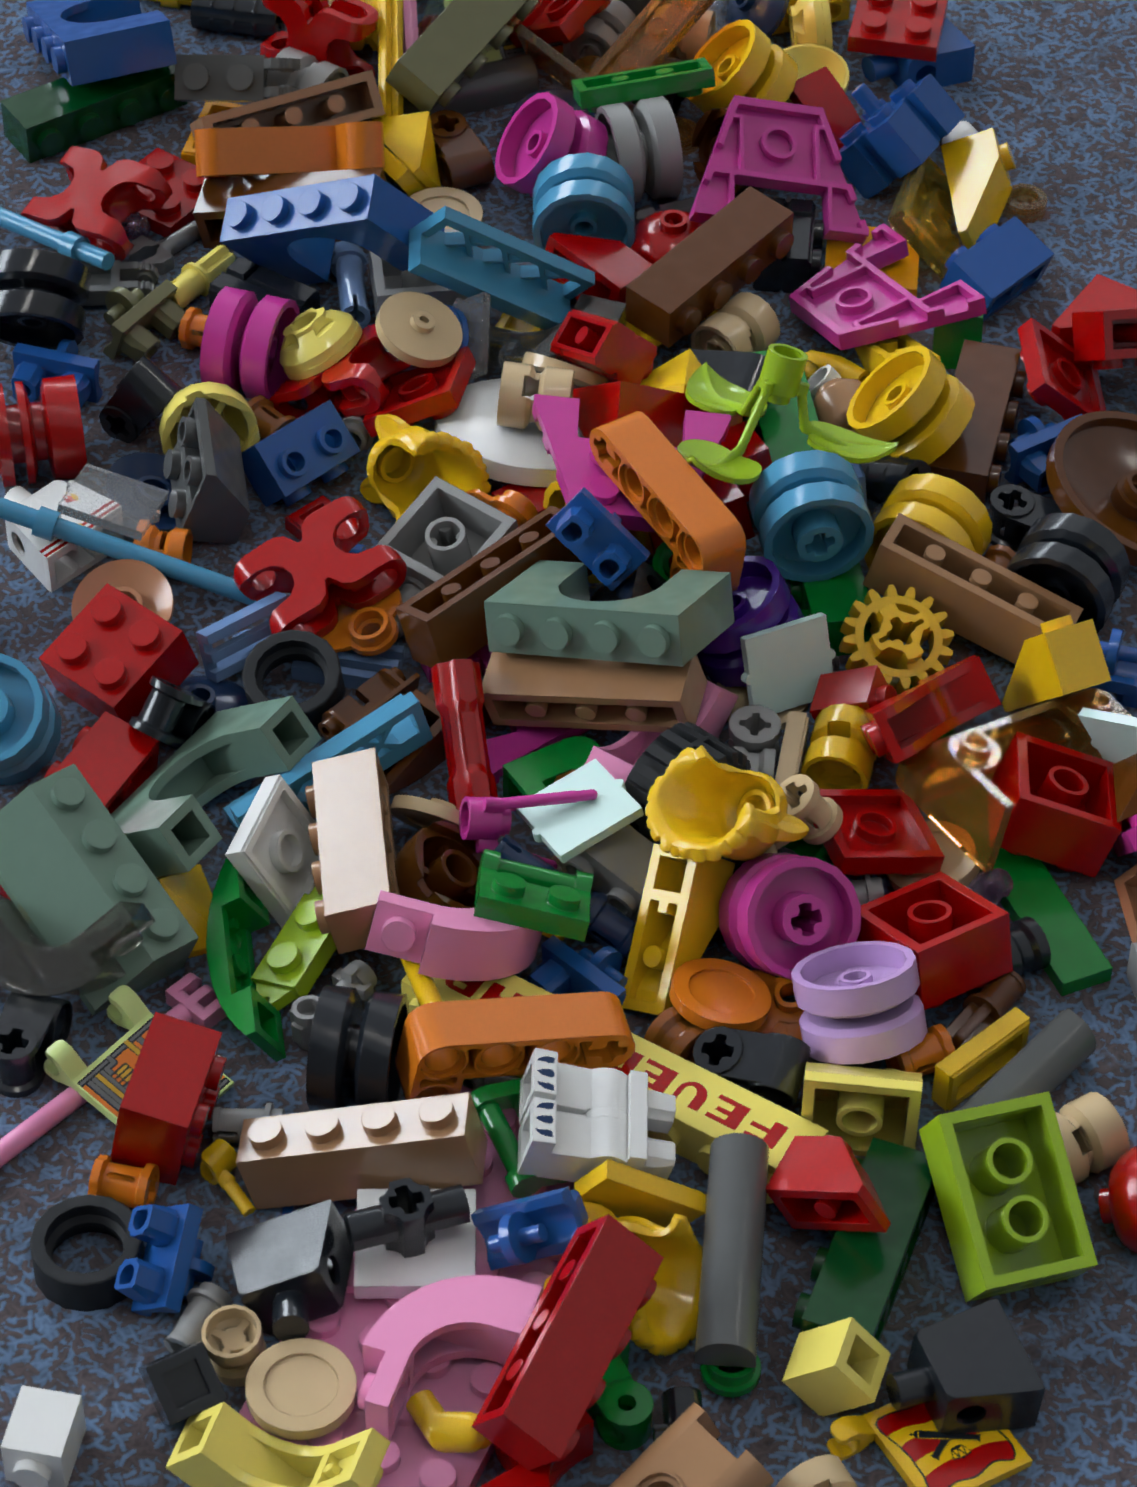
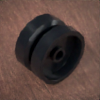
M15 248L0 250V342L10 346H16L18 342L57 350L59 343L62 339L66 338L75 340L77 345H79L84 339L86 313L80 305L84 304L89 297L91 274L88 267L74 258L41 249Z
M1051 513L1037 519L1020 542L1017 553L1010 560L1006 569L1083 608L1077 623L1093 619L1098 634L1110 616L1113 604L1118 600L1128 582L1131 565L1125 547L1110 530L1095 520L1075 513Z
M329 984L323 986L313 1018L308 1049L306 1099L309 1110L316 1111L345 1107L349 1103L353 1090L356 1106L398 1101L401 1083L395 1066V1058L404 1022L409 1014L407 994L377 991L368 1000L363 1014L362 1001L356 988Z

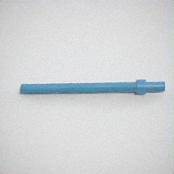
M0 207V227L55 249L60 254L78 261H84L105 271L110 270L114 265V254L90 244L87 237L73 231L63 233Z
M2 497L0 498V518L32 529L31 534L48 541H52L55 537L118 560L133 559L143 561L157 568L164 576L247 605L256 602L246 597L239 590L234 582V578L61 518V512L41 506L37 510Z

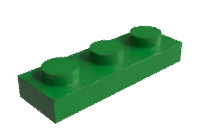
M705 58L571 80L575 101L581 109H587L588 112L596 113L597 108L604 105L632 101V104L636 105L641 99L675 93L678 97H694L701 95L704 88L716 86L714 68Z

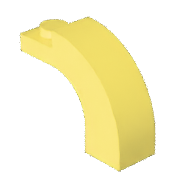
M222 1402L188 1417L165 1468L191 1487H377L383 1475L381 1464L390 1441L374 1428H369L330 1445L307 1446L295 1444L263 1431L227 1403Z

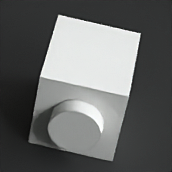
M21 1386L0 1447L6 1480L14 1481L20 1487L68 1486L86 1431L82 1395Z

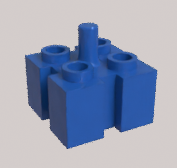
M931 73L915 84L911 79L906 80L890 94L891 101L888 103L883 98L878 99L865 83H862L851 93V96L865 111L861 116L866 122L864 124L858 122L840 138L844 145L839 150L842 157L840 162L842 172L864 198L870 199L888 187L896 178L903 177L923 164L939 146V141L955 128L965 114Z

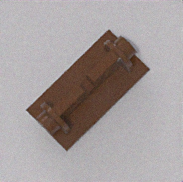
M392 667L391 669L382 668L356 689L355 696L365 703L364 706L348 695L322 714V722L318 724L321 735L329 740L399 694L404 696L410 691L413 693L416 689L418 690L420 675L416 672L406 680L403 672L397 667Z

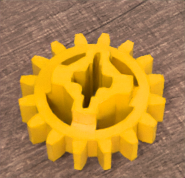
M890 584L882 598L874 589L869 590L864 603L855 600L848 613L850 617H845L840 632L846 636L842 638L839 652L852 653L845 668L850 670L878 665L888 685L890 684L895 687L897 694L908 690L910 685L913 687L917 686V681L945 669L943 665H948L953 655V650L946 646L950 645L954 637V631L941 629L948 617L946 611L933 614L930 608L934 598L929 596L922 602L915 600L916 593L914 587H909L904 596H899L894 584ZM870 622L872 626L869 631L872 636L869 641L865 642L864 627ZM928 640L929 654L924 661L922 659L924 651L921 646L924 641Z

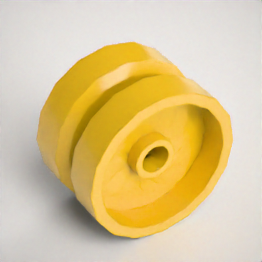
M739 19L727 24L712 35L694 57V59L705 58L714 68L716 86L704 88L701 95L687 98L703 113L710 109L729 106L735 95L786 102L793 92L798 78V64L780 46L771 44L767 35L753 22Z
M916 345L906 347L889 356L866 377L850 400L846 416L848 425L856 433L885 442H898L896 450L889 454L890 456L900 457L902 455L909 459L925 461L929 465L945 453L961 436L972 417L975 401L973 394L956 377L946 374L944 364L928 348Z
M934 473L913 474L897 483L873 521V543L864 559L868 568H870L880 543L899 513L981 556L991 542L993 524L985 505L970 489L956 480Z

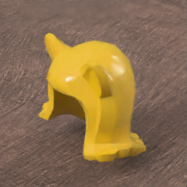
M381 414L376 416L375 429L379 441L375 443L369 453L366 465L368 477L361 483L360 492L369 502L385 505L396 521L435 476L464 492L472 489L481 490L486 494L491 492L487 466L483 463L481 453L478 450H474L471 443L466 440L461 441L456 436H451L446 432L440 431L436 433L419 426H409L403 419L395 415Z
M702 745L696 750L687 747L680 752L677 758L670 761L665 774L658 776L655 779V783L650 787L647 797L648 804L645 808V815L648 816L646 824L648 829H650V836L655 842L660 840L659 848L667 854L671 852V855L674 857H681L685 860L692 859L696 863H704L705 860L717 862L721 860V857L741 861L752 860L765 853L775 843L799 840L805 837L809 831L808 826L802 820L787 814L786 795L773 777L765 773L741 770L728 764L718 763Z
M583 1202L589 1217L588 1223L609 1214L664 1257L653 1278L657 1282L654 1294L641 1309L637 1310L628 1327L632 1332L630 1340L634 1341L639 1348L648 1349L655 1356L673 1355L678 1349L682 1350L685 1348L689 1341H693L696 1338L703 1246L697 1241L687 1217L674 1213L671 1223L664 1228L639 1216L616 1217L611 1210L601 1204ZM552 1275L545 1280L543 1291Z

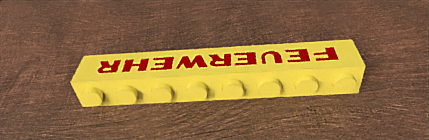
M406 974L401 980V993L407 994L410 1013L419 1007V1003ZM516 975L489 981H458L433 977L442 1001L552 994ZM633 1033L632 1036L635 1042L633 1055L625 1063L613 1067L624 1072L626 1075H629L631 1070L647 1072L648 1090L676 1096V1113L669 1133L648 1131V1137L674 1142L676 1144V1154L696 1163L707 1175L710 1145L719 1136L730 1133H743L762 1139L769 1147V1182L795 1136H825L829 1133V1130ZM767 1194L766 1203H767V1204L774 1203V1202L772 1201V1199L769 1197V1195Z

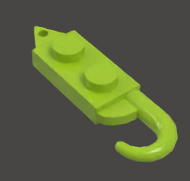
M315 886L310 894L304 893L251 976V979L256 984V991L278 1011L299 997L308 995L336 950L331 933L322 934L318 926L314 903L315 901L323 900V896L318 894Z

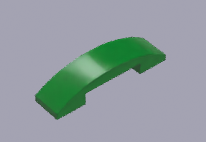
M226 858L213 891L207 922V961L212 985L221 1007L231 1022L274 1061L278 1062L286 1058L281 1013L256 991V984L251 979L255 972L251 933L270 924L269 912L229 859Z

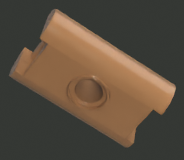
M693 1402L609 1487H770L775 1481L763 1465L747 1449L738 1458L731 1454L717 1440L721 1433L702 1407Z

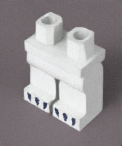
M535 1047L520 1081L519 1124L521 1126L518 1133L517 1174L536 1175V1177L576 1182L610 1159L668 1179L676 1161V1144L672 1141L649 1138L648 1131L669 1133L676 1113V1096L648 1090L647 1072L631 1070L629 1075H626L624 1072L614 1068L588 1069L559 1063L558 1052Z

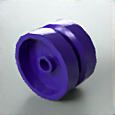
M759 555L745 556L737 590L732 591L735 622L697 654L711 680L716 683L719 682L725 687L747 686L741 681V675L745 671L740 637L805 617L790 594V590L774 562Z

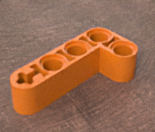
M380 121L347 122L327 126L234 127L194 130L196 176L198 178L383 167V170L385 169L383 122Z
M636 411L591 430L589 443L593 456L599 466L672 550L673 558L670 578L682 569L730 572L732 591L737 590L746 553V538L741 524L649 417L641 411Z
M598 991L441 1001L423 1004L408 1014L404 1022L395 1058V1066L405 1100L458 1094L461 1092L464 1079L523 1075L535 1047L558 1052L559 1063L595 1069L601 1067L613 1068L625 1063L635 1051V1042L621 1002L617 995L611 992Z

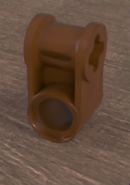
M441 110L431 114L430 119L438 171L443 187L466 190L492 182L495 177V170L491 154L487 146L478 139L467 123L466 118L461 113L452 110Z

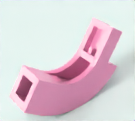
M380 890L365 950L419 963L418 974L458 981H489L510 977L530 966L536 957L543 932L474 916V908L446 907Z
M460 1276L426 1285L411 1292L392 1305L376 1321L362 1344L364 1380L358 1396V1408L365 1410L366 1430L374 1428L390 1441L414 1385L427 1371L441 1363L459 1358H479L504 1365L543 1293V1286L502 1276Z

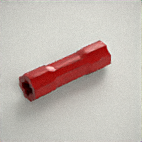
M453 659L448 662L437 663L431 668L435 705L441 715L449 778L446 786L449 803L456 806L457 810H460L464 796L498 797L496 779L490 769L482 707L485 700L479 662L472 661V659Z

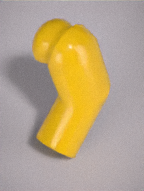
M815 350L805 352L808 355L804 370L807 380L814 372L827 364H830L842 378L857 379L863 382L869 375V371L841 355Z
M426 1389L417 1392L411 1396L406 1404L407 1411L429 1444L436 1451L442 1453H473L479 1449H486L492 1444L491 1441L471 1427L478 1415L477 1413L445 1412L431 1390Z

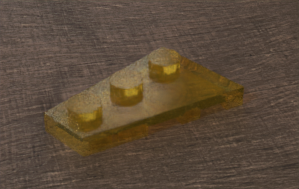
M928 157L923 164L905 175L888 221L890 222L891 229L907 240V244L909 243L936 275L943 280L948 270L945 267V263L960 248L959 239L951 232V224L956 220L947 176Z

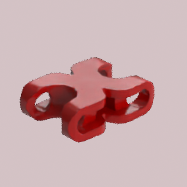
M262 0L265 8L282 19L287 27V31L276 32L260 43V55H265L267 58H275L282 49L293 47L315 56L318 63L327 61L346 69L349 76L373 70L375 77L373 66L355 54L350 46V41L358 42L364 40L377 30L378 11L376 8L360 0H334L331 5H329L328 0Z
M72 146L59 161L65 167L71 184L62 193L55 196L33 197L20 215L63 233L73 231L89 239L90 244L113 253L115 260L122 262L135 246L129 241L122 222L131 214L141 210H160L173 194V191L163 175L149 165L124 159L116 161L107 168V163L100 152Z
M372 324L362 329L363 332L358 343L340 361L325 371L307 379H290L283 382L272 395L270 401L274 403V409L284 416L291 415L295 418L301 417L328 400H331L337 412H342L344 417H359L371 414L379 409L389 395V390L382 381L394 373L407 369L411 365L385 351L377 335L375 324ZM304 398L308 408L306 410L296 409L288 404V402Z
M344 496L335 499L306 517L301 525L302 540L300 542L284 536L269 539L237 562L233 576L239 590L246 597L254 601H258L276 591L291 593L271 613L269 620L271 634L288 630L312 632L319 637H323L330 633L338 623V606L340 604L355 610L375 605L403 584L406 578L407 566L397 551L390 546L382 544L360 553H348L367 536L369 517L359 500L350 496Z

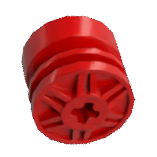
M74 374L42 378L40 401L37 402L29 401L22 381L14 382L17 403L14 405H5L1 383L0 476L3 480L4 488L16 486L14 464L25 463L29 485L36 484L38 461L48 460L55 480L88 477L85 439Z

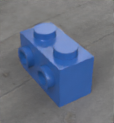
M1014 216L1000 227L996 223L990 225L978 237L976 244L968 249L966 246L958 248L945 263V267L948 270L939 288L946 287L958 280L967 283L985 297L987 313L983 314L984 321L1040 281L1054 253Z
M328 400L242 452L244 473L263 504L268 507L282 499L288 507L312 492L308 485L309 482L320 476L325 484L349 470L350 468L345 460L361 450L331 400Z

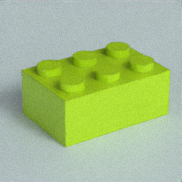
M1049 1091L940 1114L919 1129L965 1302L1075 1278L1098 1265Z

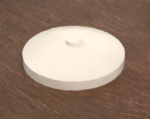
M501 378L468 384L458 409L445 418L435 420L434 432L442 431L449 433L451 436H456L461 441L466 440L473 445L474 450H478L481 453L483 463L487 466L489 479L531 487H548L557 480V469L552 455L547 454L542 441L543 432L538 430L535 423L530 422L525 429L497 426ZM534 395L528 398L534 400ZM578 426V437L584 438Z

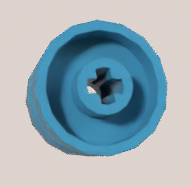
M589 152L565 155L550 162L538 174L533 188L534 213L532 216V232L535 246L545 250L549 236L557 232L619 240L631 248L635 240V194L633 180L623 166L606 156Z
M810 450L795 452L780 458L761 472L759 479L754 482L750 489L749 509L754 525L759 532L758 538L763 555L766 559L774 562L785 579L813 582L833 578L847 572L860 562L873 543L874 523L864 501V494L858 476L852 464L836 453Z
M0 653V785H14L34 777L51 761L61 739L62 718L54 697L38 678L20 660Z

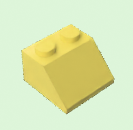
M806 1062L801 1117L829 1130L828 1135L842 1137L852 1148L854 1156L866 1157L873 1137L915 1149L922 1097V1073L901 1071L894 1068L876 1069Z

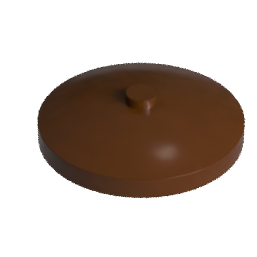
M1095 411L1083 414L1064 426L1048 452L1046 477L1050 492L1062 513H1075L1093 519L1110 530L1125 547L1130 565L1137 567V415L1120 411Z

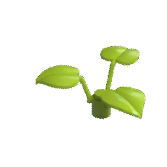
M774 343L768 346L760 377L751 392L722 378L707 362L693 373L687 383L685 397L694 406L711 413L730 414L731 416L738 414L749 417L737 446L730 451L726 447L711 441L689 439L681 442L677 447V451L690 466L700 469L715 479L738 485L753 483L759 479L762 466L742 455L747 448L760 417L766 412L767 402L776 405H788L790 399L796 396L800 431L809 435L807 444L815 450L836 453L850 463L863 464L877 461L896 450L898 442H885L863 436L830 423L810 421L807 405V394L810 384L801 381L808 355L796 347Z

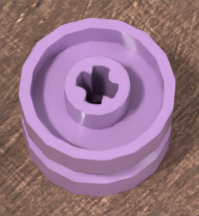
M862 941L832 946L812 953L796 963L791 972L795 1000L798 1007L804 1010L799 1019L802 1041L810 1047V1057L819 1062L846 1065L865 1064L889 1059L911 1050L923 1041L927 1033L924 1005L920 997L915 995L920 985L916 956L912 949L904 945L885 941Z

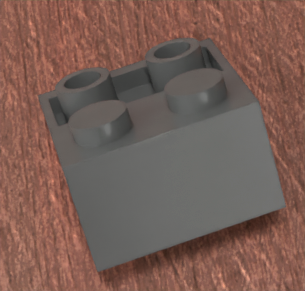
M196 397L188 417L180 419L177 442L174 449H168L164 458L165 479H170L172 489L168 503L169 516L175 518L177 528H186L192 531L193 541L228 545L237 544L250 515L240 438L206 398Z

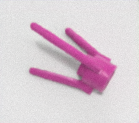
M594 789L504 798L464 796L459 811L460 836L462 840H476V853H483L484 849L495 850L500 843L498 842L499 837L505 836V834L509 835L511 811H516L518 808L595 800L598 793ZM537 855L555 869L558 868L557 862Z

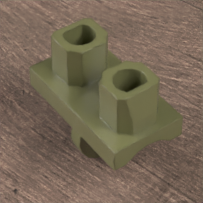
M166 279L147 296H144L143 292L138 288L129 291L124 287L118 286L110 290L105 296V304L108 311L104 313L103 317L111 325L110 330L113 338L104 347L103 353L112 359L117 358L121 353L126 354L136 362L144 355L150 359L158 351L161 342L149 331L153 327L167 339H174L178 335L180 321L185 313L173 301L178 287Z

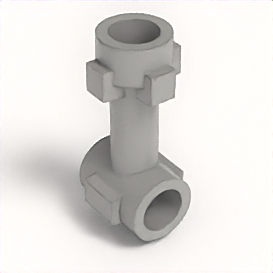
M354 960L344 969L340 967L332 974V983L337 986L356 988L361 1000L366 1001L374 993L373 988L377 984V977L372 968L365 962ZM315 995L299 997L293 1002L289 1010L293 1041L306 1051L309 1049L313 1018L319 998Z

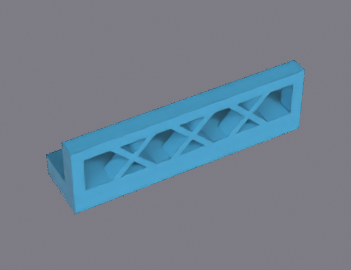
M444 206L409 230L408 272L556 335L570 311V300L595 285V272L447 206ZM449 226L460 232H443L441 229ZM490 245H492V246H494V247H496V248H494V249H481V248H479V247H477V246H490ZM530 262L535 265H518L516 263ZM562 278L569 279V281L564 284L552 280Z
M410 691L404 696L399 694L307 753L290 771L275 775L280 774L310 813L305 787L313 785L312 762L375 747L384 771L432 740L433 736L419 700ZM261 784L222 808L236 831H238Z

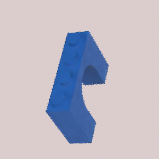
M34 0L26 2L28 16L22 17V25L28 44L34 43L36 52L38 54L41 53L46 63H51L56 74H61L71 86L177 64L170 20L159 10L141 13L139 0Z
M376 174L228 198L220 242L259 266L307 285L328 282L335 239L361 246L400 271L408 270L409 230L434 213Z

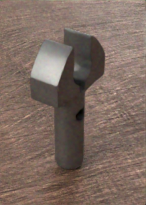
M193 220L160 241L154 242L144 235L136 238L131 242L135 246L128 254L129 262L139 261L140 263L142 260L145 263L150 262V264H154L158 268L159 276L175 269L173 255L201 238L196 221Z

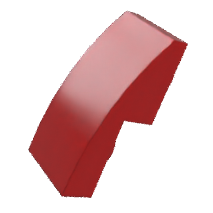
M826 66L796 81L789 99L793 104L822 107L840 150L844 146L840 138L858 122L862 123L846 93Z

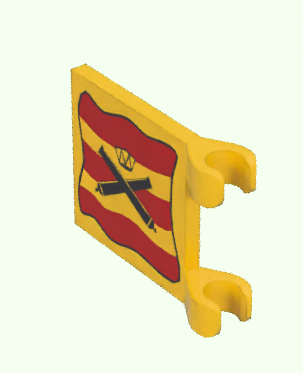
M889 1403L864 1415L843 1416L831 1424L830 1433L834 1438L829 1439L826 1443L829 1452L832 1455L838 1456L843 1461L861 1452L875 1441L908 1487H990L1030 1467L1033 1461L1009 1429L944 1435L938 1432L924 1404L895 1410L892 1404Z

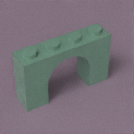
M539 560L484 601L489 652L683 667L735 622L730 572L682 569L662 586L647 594L615 601H590L588 571L584 563Z
M293 696L217 711L139 786L111 816L155 877L189 872L223 838L202 807L222 792L243 781L290 771L322 738Z

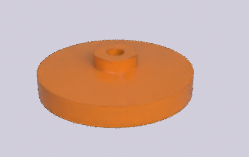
M717 958L694 959L682 964L675 971L669 989V997L676 1011L687 1021L704 1030L725 1026L752 1032L764 1024L772 1003L770 990L758 975L742 965Z

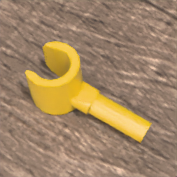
M220 1138L216 1139L201 1154L200 1174L210 1184H219L243 1217H246L255 1212L256 1208L236 1182V1178L230 1173L237 1167V1153L228 1142Z

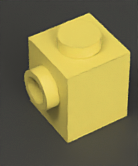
M849 1317L800 1332L782 1382L818 1415L825 1417L874 1403L891 1353L853 1317Z

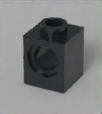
M193 1342L138 1368L163 1425L171 1426L227 1399L203 1342Z

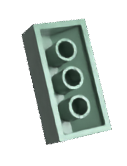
M75 764L29 785L0 810V885L92 1015L108 1008L111 1004L108 1000L109 995L117 987L127 985L137 993L184 967L199 938Z

